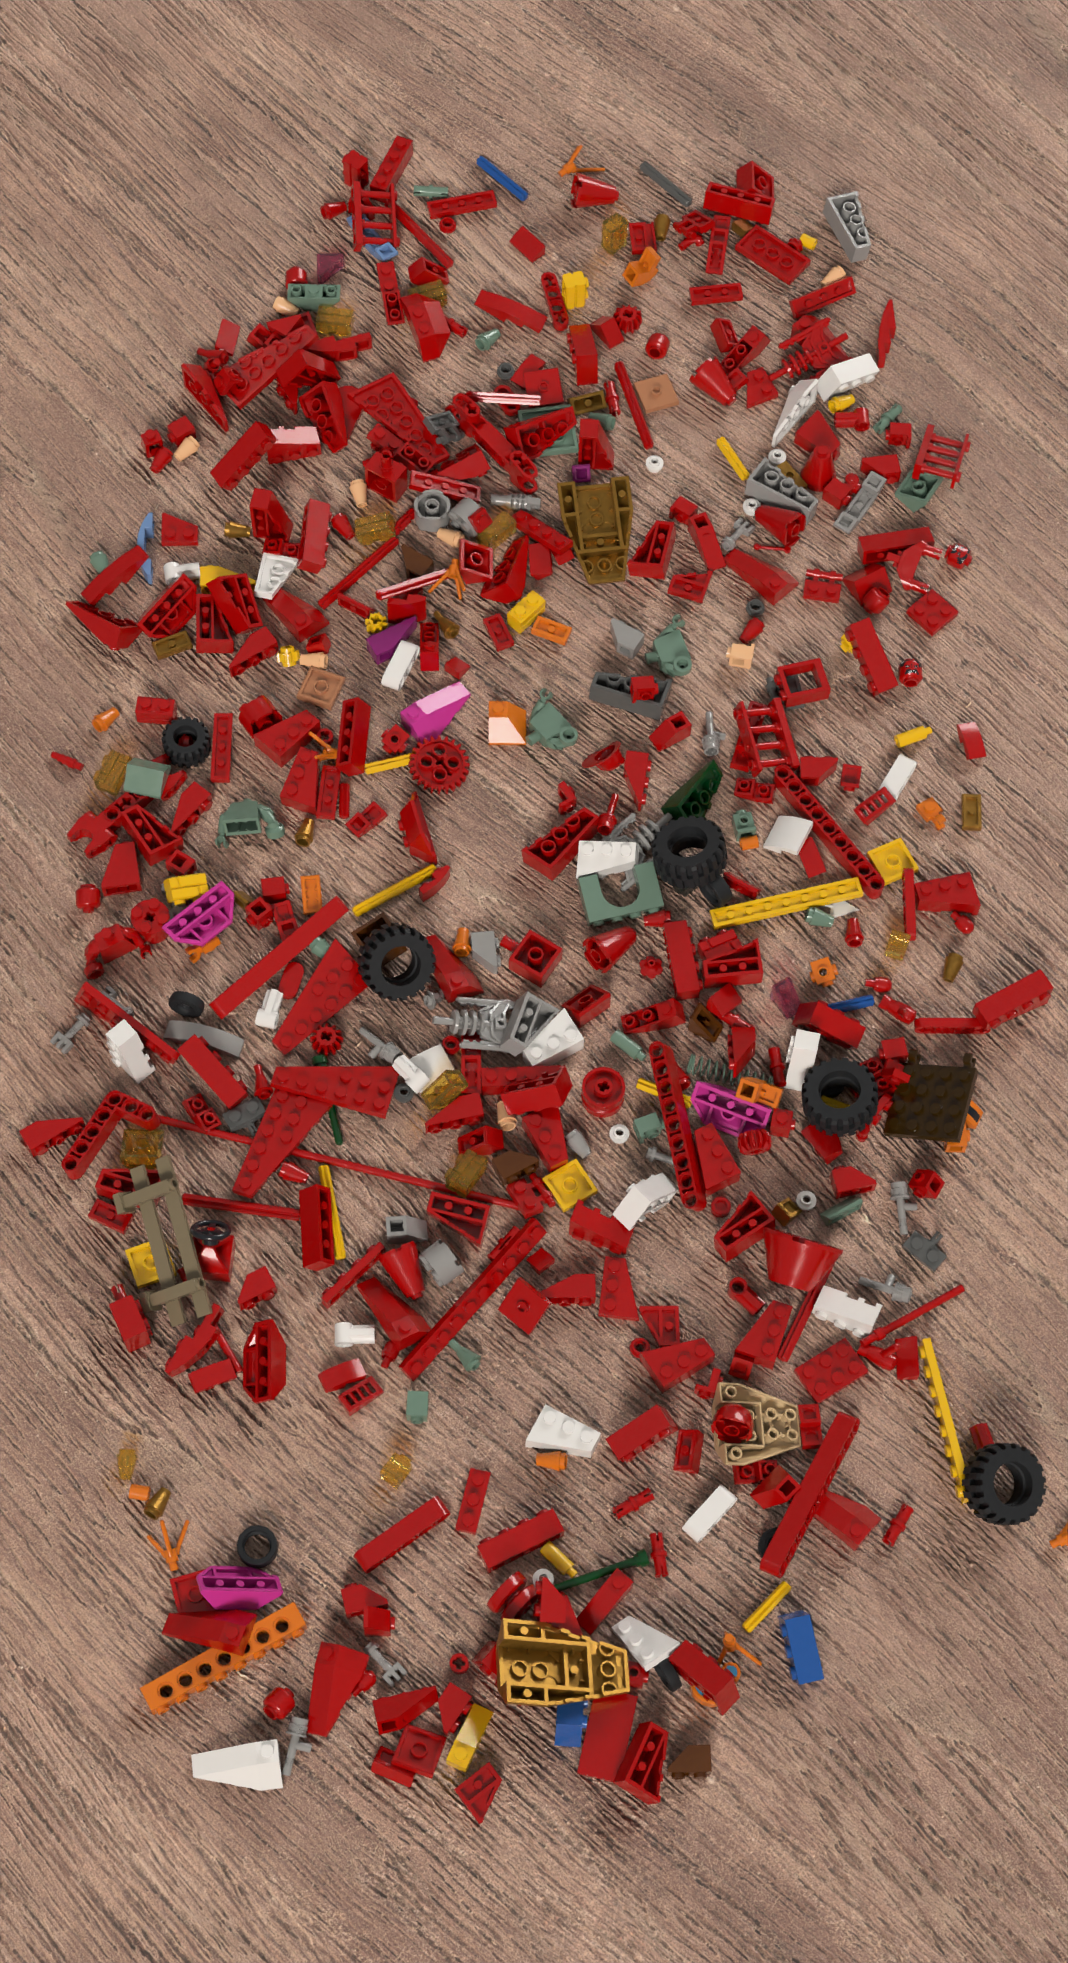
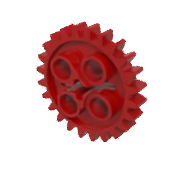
M438 735L437 740L431 736L430 741L423 738V744L418 742L417 748L413 747L412 749L413 754H410L409 759L411 761L408 763V766L411 767L409 773L414 774L412 780L418 779L417 786L423 784V790L430 788V793H433L435 789L438 795H440L441 790L448 794L449 788L453 792L456 786L460 788L462 782L466 781V776L469 773L467 769L470 766V763H467L469 756H464L466 750H460L461 744L455 746V739L448 742V736L441 740L440 735ZM435 751H441L443 754L439 755ZM422 762H427L430 766H424ZM453 763L457 767H450L448 764ZM435 775H441L443 779H438Z

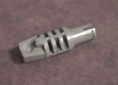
M491 494L490 504L506 506L510 510L522 509L524 511H531V509L540 510L541 499L526 494Z

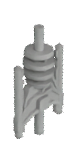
M631 813L612 830L610 835L603 837L599 841L636 842L639 847L638 864H642L645 859L642 848L646 851L651 849L649 843L652 844L656 833L660 832V828L673 818L669 813L665 814L656 823L651 820L645 821L647 827L643 824L639 825L638 829L640 832L637 830L632 832L634 839L628 838L627 835L619 836L624 828L627 829L629 824H633L636 821V814ZM649 858L645 863L653 861L654 864V860ZM632 869L624 871L626 879L621 883L622 892L630 889L635 884Z
M458 996L456 1001L461 1006L468 1004L469 1006L476 1005L477 1007L484 1008L478 1011V1015L473 1010H470L468 1013L466 1009H462L459 1013L456 1009L452 1010L450 1017H432V1024L449 1025L450 1032L456 1034L458 1031L459 1035L464 1036L467 1032L468 1036H473L476 1032L484 1040L480 1042L473 1040L470 1042L463 1039V1042L459 1043L460 1048L508 1053L499 1048L508 1024L505 1013L507 1010H513L516 1001Z

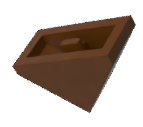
M698 1003L689 1019L688 1031L715 1043L724 1027L701 1003Z

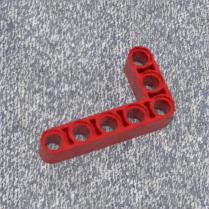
M110 1091L62 1160L61 1166L68 1178L77 1180L84 1175L121 1118L149 1131L157 1129L160 1125V1118L155 1109L120 1091Z

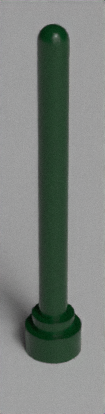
M324 1054L314 1056L311 1059L313 1066H327L329 1064L327 1055ZM333 1105L328 1114L335 1143L340 1146L343 1144V1138L335 1105Z
M645 1549L636 1551L632 1558L555 1584L554 1587L561 1592L610 1575L617 1568L620 1571L635 1565L636 1567L641 1566L643 1568L650 1565Z

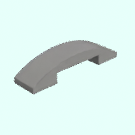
M871 471L862 483V488L847 509L842 511L833 526L849 535L867 514L887 479Z
M169 1020L163 1037L164 1040L182 1044L194 1034L198 1038L203 1036L210 1044L207 1048L218 1050L222 1055L239 1059L245 1042L244 1039L217 1028L177 1020Z

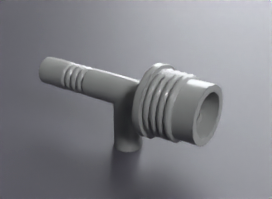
M708 711L705 713L707 735L701 741L705 755L715 756L719 753L720 740H725L726 733L714 731L713 713Z
M364 1026L360 1028L359 1033L375 1045L367 1054L370 1058L374 1059L379 1054L380 1058L393 1065L394 1060L403 1055V1052L393 1042L385 1044Z
M907 1182L891 1183L890 1200L897 1202L900 1235H908L906 1211H916L917 1203H905L904 1201L910 1199Z
M893 1274L888 1275L885 1284L864 1277H860L858 1282L859 1285L892 1294L891 1300L908 1304L913 1292V1288L898 1281L894 1287L893 1283L896 1277Z
M294 1716L291 1718L286 1733L292 1735L282 1771L283 1775H291L293 1759H295L297 1750L308 1753L311 1751L312 1744L299 1741L300 1737H307L305 1736L309 1721L307 1719Z

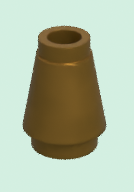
M658 214L654 219L655 238L657 241L662 242L666 240L671 223L669 216L666 214Z
M233 521L225 522L224 536L228 537V539L250 538V526Z
M310 818L303 820L294 836L297 845L308 847L313 842L314 820Z
M949 953L945 957L942 980L949 983L954 982L964 964L961 955Z
M161 1487L144 1505V1514L153 1520H158L159 1517H162L171 1492Z

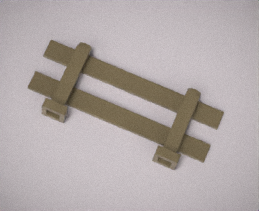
M166 1155L155 1160L160 1182L150 1185L145 1165H141L130 1170L135 1191L132 1193L119 1192L112 1196L118 1215L136 1212L135 1206L139 1205L162 1290L139 1293L143 1312L162 1310L161 1305L166 1304L171 1326L176 1327L187 1323L181 1302L182 1297L191 1294L197 1318L204 1317L213 1312L180 1194L179 1182L176 1179L171 1157ZM165 1196L187 1281L179 1284L175 1280L154 1199Z

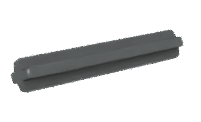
M646 161L641 163L640 170L685 207L692 204V198Z

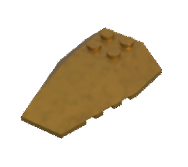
M629 476L611 477L610 483L575 486V481L557 483L561 519L569 539L573 541L574 551L588 585L624 582L633 517Z
M502 1619L496 1645L497 1689L506 1704L551 1707L630 1692L626 1649L602 1641L596 1642L584 1635L572 1634L570 1630L564 1628L557 1629L551 1627L552 1624L546 1622Z

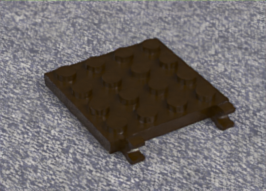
M910 1049L908 1052V1063H902V1065H904L903 1072L911 1077L908 1083L896 1085L897 1089L892 1099L894 1103L888 1113L883 1131L886 1137L960 1143L978 1076V1070L974 1068L976 1058H972L973 1053H965L963 1056V1067L919 1064L921 1055L917 1054L918 1050Z

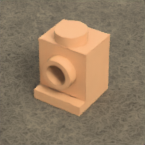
M732 643V647H728L726 655L727 658H730L729 665L750 669L755 644L751 643V646H746L741 643Z

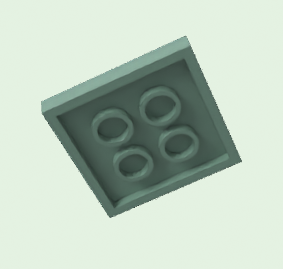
M571 405L518 410L519 422ZM575 426L554 441V444L546 448L539 457L579 452Z

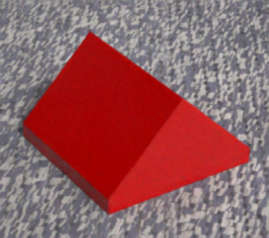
M461 538L459 540V572L466 585L493 580V548Z
M875 563L869 564L842 578L843 583L861 607L864 606L863 597L873 587H882L888 593L892 592L885 566Z
M590 984L563 1003L561 1007L566 1009L572 1021L578 1028H581L610 1007L611 994Z

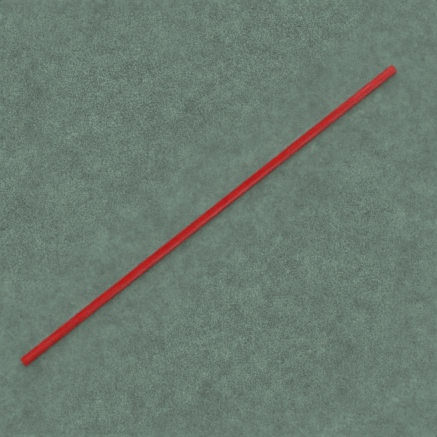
M158 1115L160 1124L251 1145L254 1139L215 1128L204 1133L194 1123ZM298 1148L291 1154L292 1156L519 1210L512 1200Z

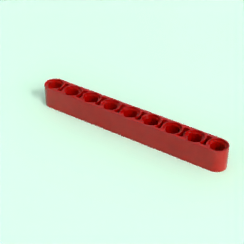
M784 764L778 765L774 770L773 783L776 785V788L801 818L813 821L811 830L852 878H859L863 892L871 899L880 898L885 885L884 879L790 767Z
M336 895L213 1000L209 1006L222 1020L349 911L348 907Z
M654 1041L649 1046V1056L681 1201L685 1208L700 1212L706 1207L707 1200L674 1053L669 1045L660 1041ZM688 1160L687 1165L684 1167V1162ZM692 1178V1182H691V1184L688 1186V1182H689V1180ZM696 1197V1202L692 1205L693 1199Z
M843 1412L837 1413L800 1484L801 1488L792 1499L761 1559V1571L778 1578L784 1575L859 1429V1418Z

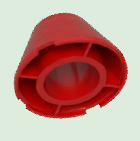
M764 1227L763 1229L768 1279L789 1287L812 1292L843 1253L842 1249L769 1227Z

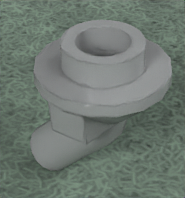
M441 988L437 993H433L431 990L427 991L423 998L425 1006L429 1010H433L437 1003L442 1001L444 994Z

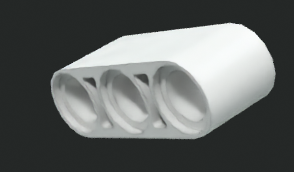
M401 640L384 672L381 685L400 691L418 657L420 646Z
M900 754L878 791L885 786L897 800L914 772L917 762ZM884 795L880 796L884 802H888Z
M721 1484L688 1519L682 1530L699 1543L729 1511L738 1498Z

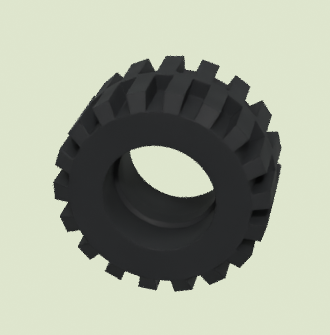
M186 716V719L179 717L177 721L175 719L172 720L171 725L167 724L166 730H163L162 733L164 753L169 756L171 763L174 766L178 764L179 768L186 766L187 769L193 765L197 767L199 762L204 763L205 758H208L209 752H211V742L207 727L204 726L202 721L198 722L197 718L192 720L189 716ZM183 734L192 736L196 740L194 744L187 747L177 745L179 738H182Z

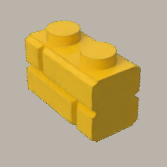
M582 271L573 272V274L567 273L562 276V298L566 310L574 309V307H584L585 299H588L586 288H589V282L587 277H584Z
M534 590L530 591L527 597H524L507 613V624L521 634L536 620L538 615L540 616L545 612V599Z
M205 873L170 877L163 882L167 903H174L175 906L186 904L188 900L195 902L209 891Z

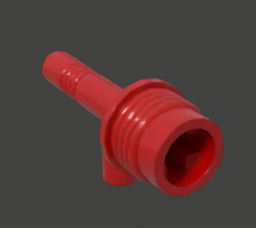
M612 794L606 813L599 815L600 820L597 831L601 835H610L617 823V819L613 814L619 799L618 794Z

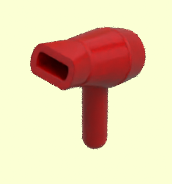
M887 994L883 996L878 1005L879 1008L887 1011L905 1024H911L916 1018V1010L907 1004L892 999Z
M894 1343L883 1349L872 1344L865 1347L860 1345L857 1354L866 1357L882 1369L892 1371L898 1361V1356L893 1353L900 1350L901 1346L899 1343Z

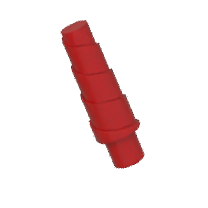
M54 751L51 753V758L56 759L69 768L81 771L84 767V764L78 762L75 758Z

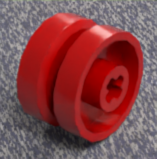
M608 1067L594 1068L588 1072L583 1079L581 1089V1101L586 1111L595 1117L601 1118L610 1117L619 1112L623 1106L626 1086L623 1077L619 1072Z
M517 1571L495 1591L489 1599L487 1607L493 1613L503 1611L501 1620L503 1618L519 1620L537 1601L538 1594H535L534 1585L531 1584L525 1587L527 1578L520 1571Z

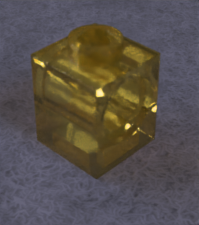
M893 929L884 956L903 961L911 935Z
M395 1452L381 1469L380 1478L395 1489H398L412 1471L411 1460L404 1454L398 1455Z

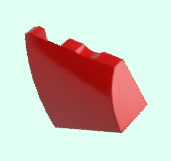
M811 1124L801 1130V1134L827 1165L843 1153L837 1134L832 1136L826 1135V1131L820 1132L816 1130L815 1125Z

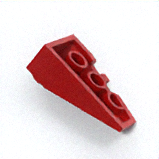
M183 363L181 369L184 387L225 432H228V421L211 380V374L200 365Z
M528 535L514 540L503 555L505 560L494 569L496 573L493 576V580L485 582L480 593L482 598L508 604L513 601L516 602L522 597L526 581Z
M736 548L724 556L726 565L773 606L799 585V582L786 571Z
M280 588L272 600L261 598L299 643L330 624L318 609L283 588Z
M435 934L425 937L428 943L432 945L434 949L432 953L436 957V962L432 963L436 967L433 974L448 1003L455 1002L458 996L472 997L484 993L477 976Z
M375 1277L357 1284L356 1287L390 1340L395 1344L397 1351L421 1341L431 1330L423 1316Z
M828 1490L814 1515L815 1519L854 1551L859 1548L882 1520L867 1506Z
M238 1609L169 1613L162 1630V1635L243 1656L256 1622L257 1614Z

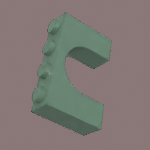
M653 861L634 865L632 871L637 887V898L632 904L625 907L611 905L605 900L597 874L578 878L577 886L587 925H593L594 928L605 925V922L612 921V923H618L626 917L636 919L644 913L649 912L650 914L661 910L664 907V902Z

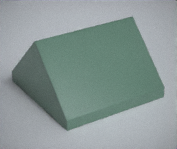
M912 468L894 493L895 497L914 513L927 505L944 480L943 477L924 472V474L920 473L919 480L912 479L914 470Z
M133 758L127 763L123 790L161 799L171 765Z

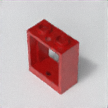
M820 658L777 667L774 682L776 686H779V697L781 701H784L786 708L829 699L831 688ZM812 671L817 688L791 693L786 677Z

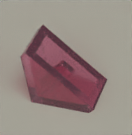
M342 253L317 254L318 284H324L345 266Z
M788 976L772 986L771 1000L785 1019L793 1017L801 1003L791 978Z

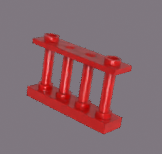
M353 181L350 189L353 251L361 252L362 246H365V244L383 245L387 242L395 249L399 248L400 238L397 237L395 209L397 191L394 190V183L390 184L388 192L363 190V188H360V181ZM363 197L388 199V207L364 206V204H361V199ZM362 214H389V223L365 221L362 219ZM365 228L390 230V238L366 237L363 235V230Z
M928 424L915 462L912 479L919 480L920 473L924 474L926 472L952 479L950 488L954 489L955 482L959 483L962 472H959L964 453L969 452L971 442H968L970 434H966L964 442L936 435V433H933L935 425ZM934 442H936L939 444L961 449V452L942 448L939 446H935L933 444ZM933 452L956 458L958 462L931 456L930 453ZM929 462L955 469V471L951 472L936 467L928 466L927 463Z
M773 698L767 707L745 709L744 702L740 701L733 709V717L737 721L748 759V768L752 773V777H757L765 767H774L781 764L787 765L795 772L800 766V762L781 698ZM770 716L772 724L750 726L748 717ZM773 732L777 741L755 743L753 734ZM778 749L782 758L760 760L758 751Z

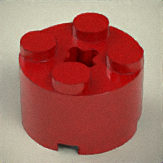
M264 695L258 696L239 708V722L252 739H254L253 734L283 721L282 715Z
M156 898L141 901L132 908L130 917L132 928L137 930L144 942L157 944L168 937V934L162 929V926L171 920L165 904Z

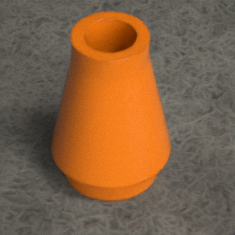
M112 707L95 715L92 725L98 732L107 731L115 719L120 716V713L115 707Z
M465 927L458 928L452 947L454 954L458 957H466L471 952L469 930Z
M562 1450L537 1453L536 1466H542L559 1472L566 1470L567 1453H562Z

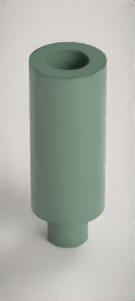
M619 1029L611 1036L610 1041L634 1060L638 1058L640 1061H643L647 1055L642 1052L643 1048Z

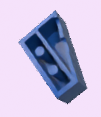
M800 1610L777 1616L780 1632L785 1642V1654L791 1664V1667H789L791 1679L795 1680L799 1685L824 1679L810 1614Z
M588 1700L557 1705L554 1746L581 1747L582 1728H587V1715H583V1709H588Z

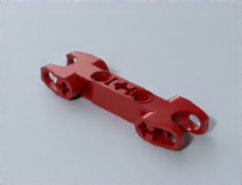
M462 393L452 397L453 406L456 409L453 412V416L460 425L458 427L466 436L474 438L509 473L510 481L520 491L527 495L535 493L537 491V482L534 478L538 477V470L524 452L516 450L480 414V407L471 398ZM463 399L466 401V404L460 406L456 401ZM530 482L534 487L526 489L524 483Z
M167 754L160 755L151 760L166 765L170 763ZM184 770L168 776L161 796L163 801L175 795L188 778ZM125 792L98 816L92 811L82 815L67 833V838L71 842H75L83 837L91 838L92 841L84 852L88 859L93 858L108 850L117 841L118 836L114 832L122 826V811L136 804L144 808L155 798Z

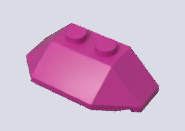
M220 881L163 925L162 929L174 942L204 946L233 923L234 893L223 881Z
M696 1082L690 1100L703 1124L707 1125L712 1122L716 1129L739 1137L740 1133L750 1131L751 1129L760 1130L766 1128L772 1109L765 1104L759 1102L753 1104L735 1097L736 1091L717 1084Z
M210 1566L197 1574L196 1577L200 1593L214 1609L257 1610L283 1594L278 1576L269 1575L253 1567Z

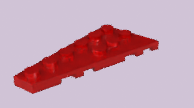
M394 372L348 394V398L404 443L407 441L433 460L435 465L449 459L450 454L442 444L436 443L437 435H432L422 422L424 416Z
M275 1088L233 1186V1193L252 1199L267 1182L271 1174L277 1171L286 1157L292 1154L308 1136L309 1131L321 1121L327 1111L329 1112L333 1104Z

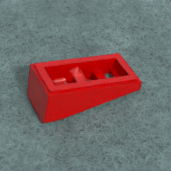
M884 786L860 803L853 811L868 826L892 806L896 799ZM884 795L888 802L885 803L880 796ZM876 800L880 802L881 807L875 803ZM870 805L874 807V812L869 808ZM864 810H866L869 814L867 817L863 813Z
M371 1375L337 1397L345 1411L351 1416L383 1394L384 1391ZM369 1383L376 1390L374 1393H372L371 1390L368 1388L367 1385ZM364 1388L369 1396L365 1397L361 1389ZM357 1393L362 1400L358 1401L354 1394ZM349 1397L355 1403L354 1405H351L350 1402L347 1400Z

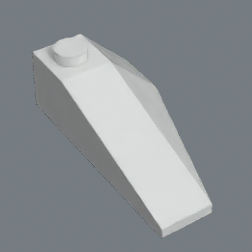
M818 379L800 380L789 389L788 398L773 434L772 447L775 448L816 402Z
M277 1739L191 1755L193 1778L221 1782L258 1791L283 1788L280 1750Z

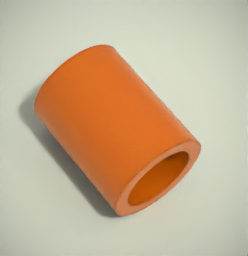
M757 835L739 838L741 851L759 848Z
M131 1484L129 1498L149 1501L151 1487Z

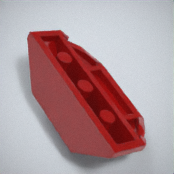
M418 293L399 298L423 363L440 358L451 335L440 302Z
M184 573L181 574L143 612L136 625L149 638L162 639L178 633L196 613L197 586Z
M414 791L399 812L400 820H397L399 831L404 833L402 837L403 845L405 848L408 847L411 855L429 864L437 865V855L417 791Z
M273 1319L255 1322L252 1327L253 1330L243 1348V1389L256 1404L274 1400L286 1385V1343Z

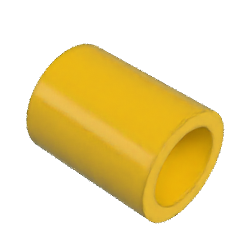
M805 233L799 239L803 247L812 251L818 242V239Z

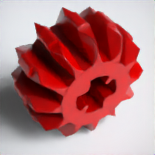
M622 304L621 308H616L613 317L620 331H624L625 334L627 332L633 334L634 330L638 331L642 324V313L640 310H637V306L631 307L629 304L628 307H625Z
M328 1023L325 1024V1027L318 1025V1030L313 1029V1036L310 1037V1042L313 1043L311 1045L312 1049L317 1050L318 1055L323 1052L327 1056L330 1052L335 1055L336 1050H341V1043L344 1042L341 1036L342 1031L337 1030L335 1024L329 1027Z
M751 1129L739 1134L737 1144L740 1153L752 1156L769 1151L772 1147V1140L769 1131L765 1129Z

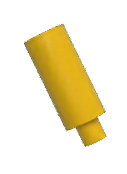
M920 726L894 736L896 746L901 748L924 740L928 734L932 733V729L930 726L926 728Z
M548 1541L541 1548L540 1553L564 1576L568 1574L571 1578H574L578 1574L573 1568L575 1564L551 1541Z

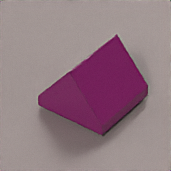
M590 464L572 465V480L575 483L591 482Z

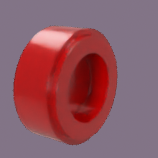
M723 1196L714 1198L710 1207L712 1214L719 1218L726 1217L731 1210L730 1201Z

